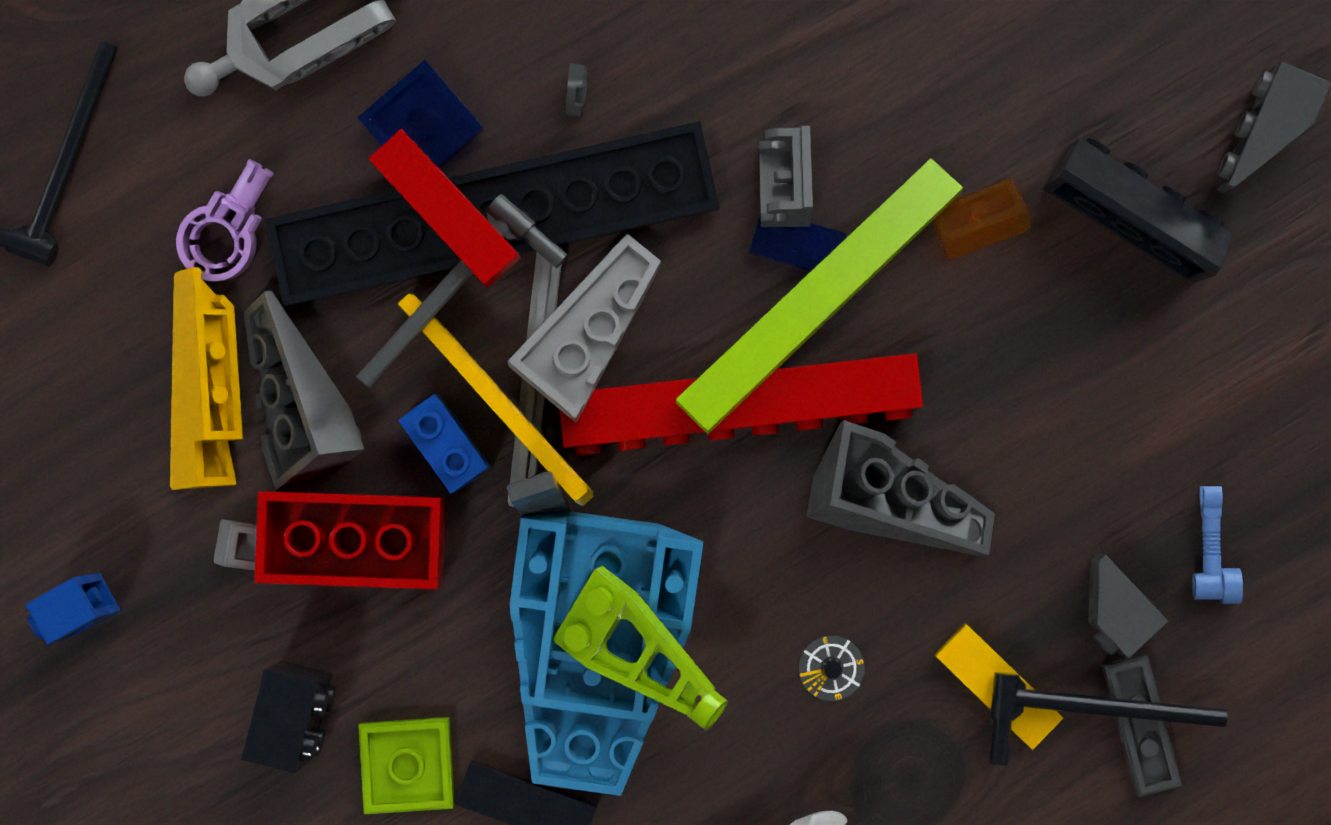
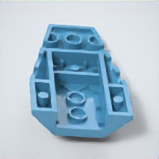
M567 511L521 516L510 598V614L515 635L514 645L516 661H518L520 692L524 706L525 732L533 784L622 795L643 745L645 735L659 707V702L586 668L552 641L594 569L604 566L641 596L683 648L691 631L703 541L658 523ZM621 619L607 642L608 650L613 655L628 662H637L646 648L643 636L626 619ZM658 652L647 669V674L666 687L676 666L664 654Z

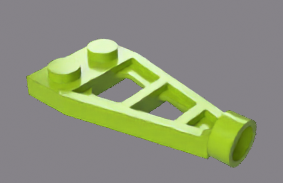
M604 566L594 569L552 641L586 668L686 714L704 730H708L723 713L728 700L715 691L712 683L635 590ZM621 619L629 620L645 640L646 648L637 662H628L613 655L608 650L607 642ZM658 652L664 654L680 671L681 677L672 689L665 687L647 674V669ZM700 695L702 699L699 703H696L697 697Z

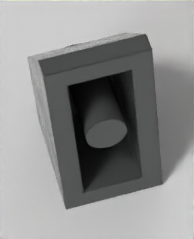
M1096 553L1090 558L1088 622L1097 630L1092 637L1109 655L1112 656L1117 652L1122 656L1130 658L1168 620L1107 555Z

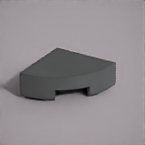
M573 63L569 65L566 94L567 116L582 117V114L584 115L589 80L588 69L585 65Z

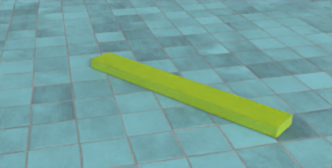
M930 158L676 399V404L709 434L962 193L963 187Z

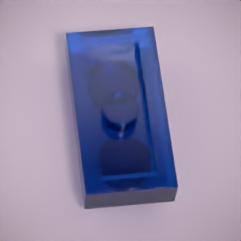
M759 216L749 254L812 271L846 239L847 234L810 223V227H761Z

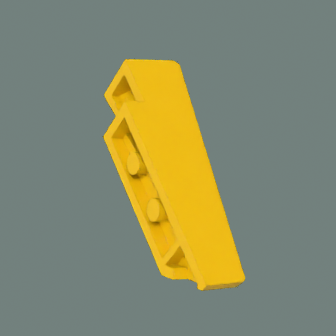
M199 267L188 268L174 274L170 487L172 490L236 485L228 441L243 439L234 306L224 295H216L201 279L203 272Z

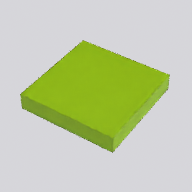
M449 717L363 722L358 725L364 814L453 809L455 807Z

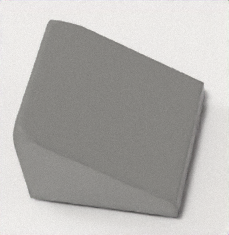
M222 519L219 526L214 563L224 567L255 570L257 525Z

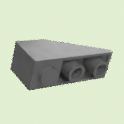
M1283 61L1268 71L1263 70L1252 90V95L1257 97L1251 112L1245 111L1236 126L1234 135L1239 137L1233 153H1226L1218 168L1217 176L1222 179L1217 191L1224 193L1236 187L1315 123L1331 82Z

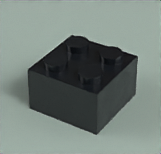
M280 661L265 668L241 760L296 773L307 763H311L314 756H319L326 735V730L320 729L322 717L325 712L330 713L337 691V686L331 685L333 673L286 661Z

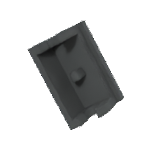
M810 126L766 130V141H759L761 227H810L813 210Z

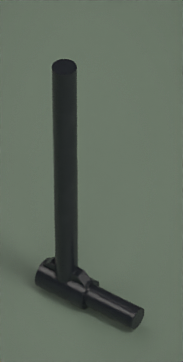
M104 41L99 43L30 227L24 225L12 231L0 227V246L5 247L6 252L47 267L54 263L58 254V244H56L53 236L48 234V230L116 54V46Z
M994 672L990 718H993L989 763L1007 766L1011 722L1015 721L1023 713L1024 707L1217 727L1226 726L1228 719L1227 710L1028 690L1019 675Z

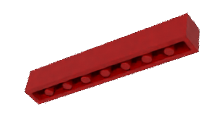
M917 353L777 369L714 430L707 434L708 441L735 438L734 429L752 427V436L779 433L778 424L796 422L797 431L824 428L823 419L840 417L841 422L845 420L854 424L868 423L867 414L885 412L886 421L913 418L912 409L923 407ZM698 378L594 390L577 423L559 409L563 447H574V455L579 456L601 453L600 444L618 442L619 451L646 448L645 439L663 437L664 446L690 443L689 434L705 433V431L676 404V399Z

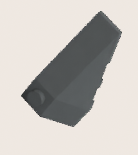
M264 291L243 313L250 364L255 369H259L261 380L260 394H255L257 409H265L268 435H260L262 451L275 490L281 491L342 468L362 452L364 447L361 441L360 430L356 426L350 407L273 292Z
M845 420L839 424L814 473L806 517L846 530L981 557L989 556L995 517L994 512L955 484L948 485L928 471L929 465L919 458L913 460L895 447L896 442L886 434Z

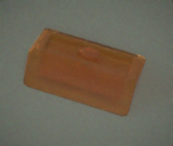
M1011 178L954 200L932 221L948 260H953L1020 234L1030 228L1029 210Z

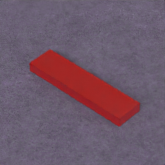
M403 129L399 130L368 158L375 168L487 289L521 259L514 248Z

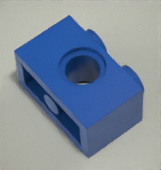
M432 395L398 420L451 494L458 493L492 468L441 395Z
M100 572L73 577L25 604L30 613L27 616V620L31 630L39 639H44L47 645L76 637L121 612Z

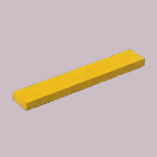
M409 293L398 305L410 317L423 302L414 294L411 295ZM434 317L422 332L544 468L552 472L556 481L570 497L583 507L594 497V492L444 325Z

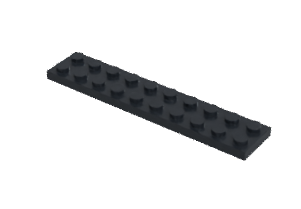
M700 121L448 178L487 221V208L496 197L503 194L536 223L535 227L557 246L720 210ZM397 190L264 219L284 307H292L451 271L460 261L458 256ZM524 240L521 242H508L519 255L536 252Z

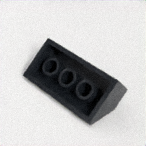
M1078 138L1070 145L1043 190L1192 284L1217 275L1233 235L1222 228L1224 222L1219 217L1205 210L1197 212L1184 204L1186 198L1181 193L1168 186L1157 187L1146 180L1148 174L1137 165L1130 162H1125L1123 165L1108 156L1110 150L1097 140L1087 138L1085 141L1082 138Z

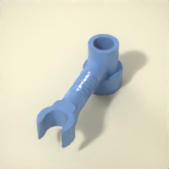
M1200 486L1202 540L1204 541L1202 543L1204 545L1202 547L1204 554L1203 573H1193L1192 575L1194 600H1220L1221 604H1241L1243 598L1241 569L1221 568L1222 486Z

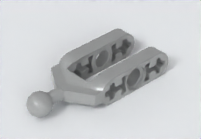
M242 0L239 5L228 10L227 55L211 64L208 62L192 63L186 69L184 82L190 93L204 97L211 95L218 88L221 78L235 70H239L276 91L287 84L307 77L389 30L396 23V19L386 2L378 0L358 9L269 61L252 30L280 17L308 0Z

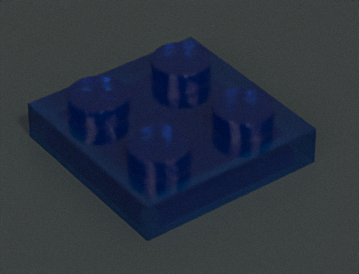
M426 60L421 62L357 117L381 146L399 130L403 129L438 168H441L484 131L483 126Z

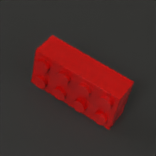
M258 491L254 583L439 589L443 587L447 497Z

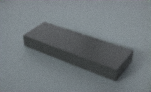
M547 471L508 484L506 487L511 503L521 516L572 511L567 497L552 472Z
M1142 654L1101 665L1110 698L1160 703L1148 655ZM1115 716L1135 795L1142 797L1181 787L1182 783L1166 722Z

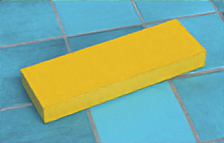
M966 623L934 654L990 710L994 672L1019 675ZM1019 675L1020 679L1025 683L1026 689H1028V690H1034V689ZM1024 707L1023 713L1015 721L1011 722V730L1030 749L1034 750L1058 725L1063 717L1055 710Z

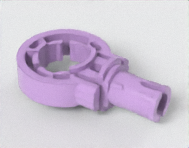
M248 159L246 167L230 194L225 195L222 192L215 191L207 206L199 207L190 212L179 226L176 237L179 258L186 269L199 267L203 272L201 274V279L222 281L235 278L250 266L255 257L257 249L255 231L263 218L254 214V205L274 173L267 168L265 170L262 169L263 165L251 159ZM232 212H237L233 220H230ZM206 215V218L200 221L201 217ZM214 222L224 225L231 233L232 238H234L235 248L231 257L227 259L228 263H235L242 256L235 267L222 274L215 273V269L228 267L227 262L213 263L202 255L199 245L189 244L190 239H199L201 231L207 225Z

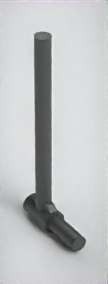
M503 194L496 197L487 208L488 222L508 242H521L524 240L555 268H558L568 256V254L535 227L536 223ZM461 260L356 376L363 385L370 389L470 278L473 273Z

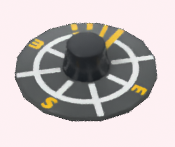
M824 635L813 640L803 650L799 661V676L804 687L814 697L824 701H840L851 696L860 687L865 674L864 659L859 648L849 639L838 635Z

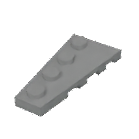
M626 234L508 360V366L577 423L659 272L661 260L630 235Z

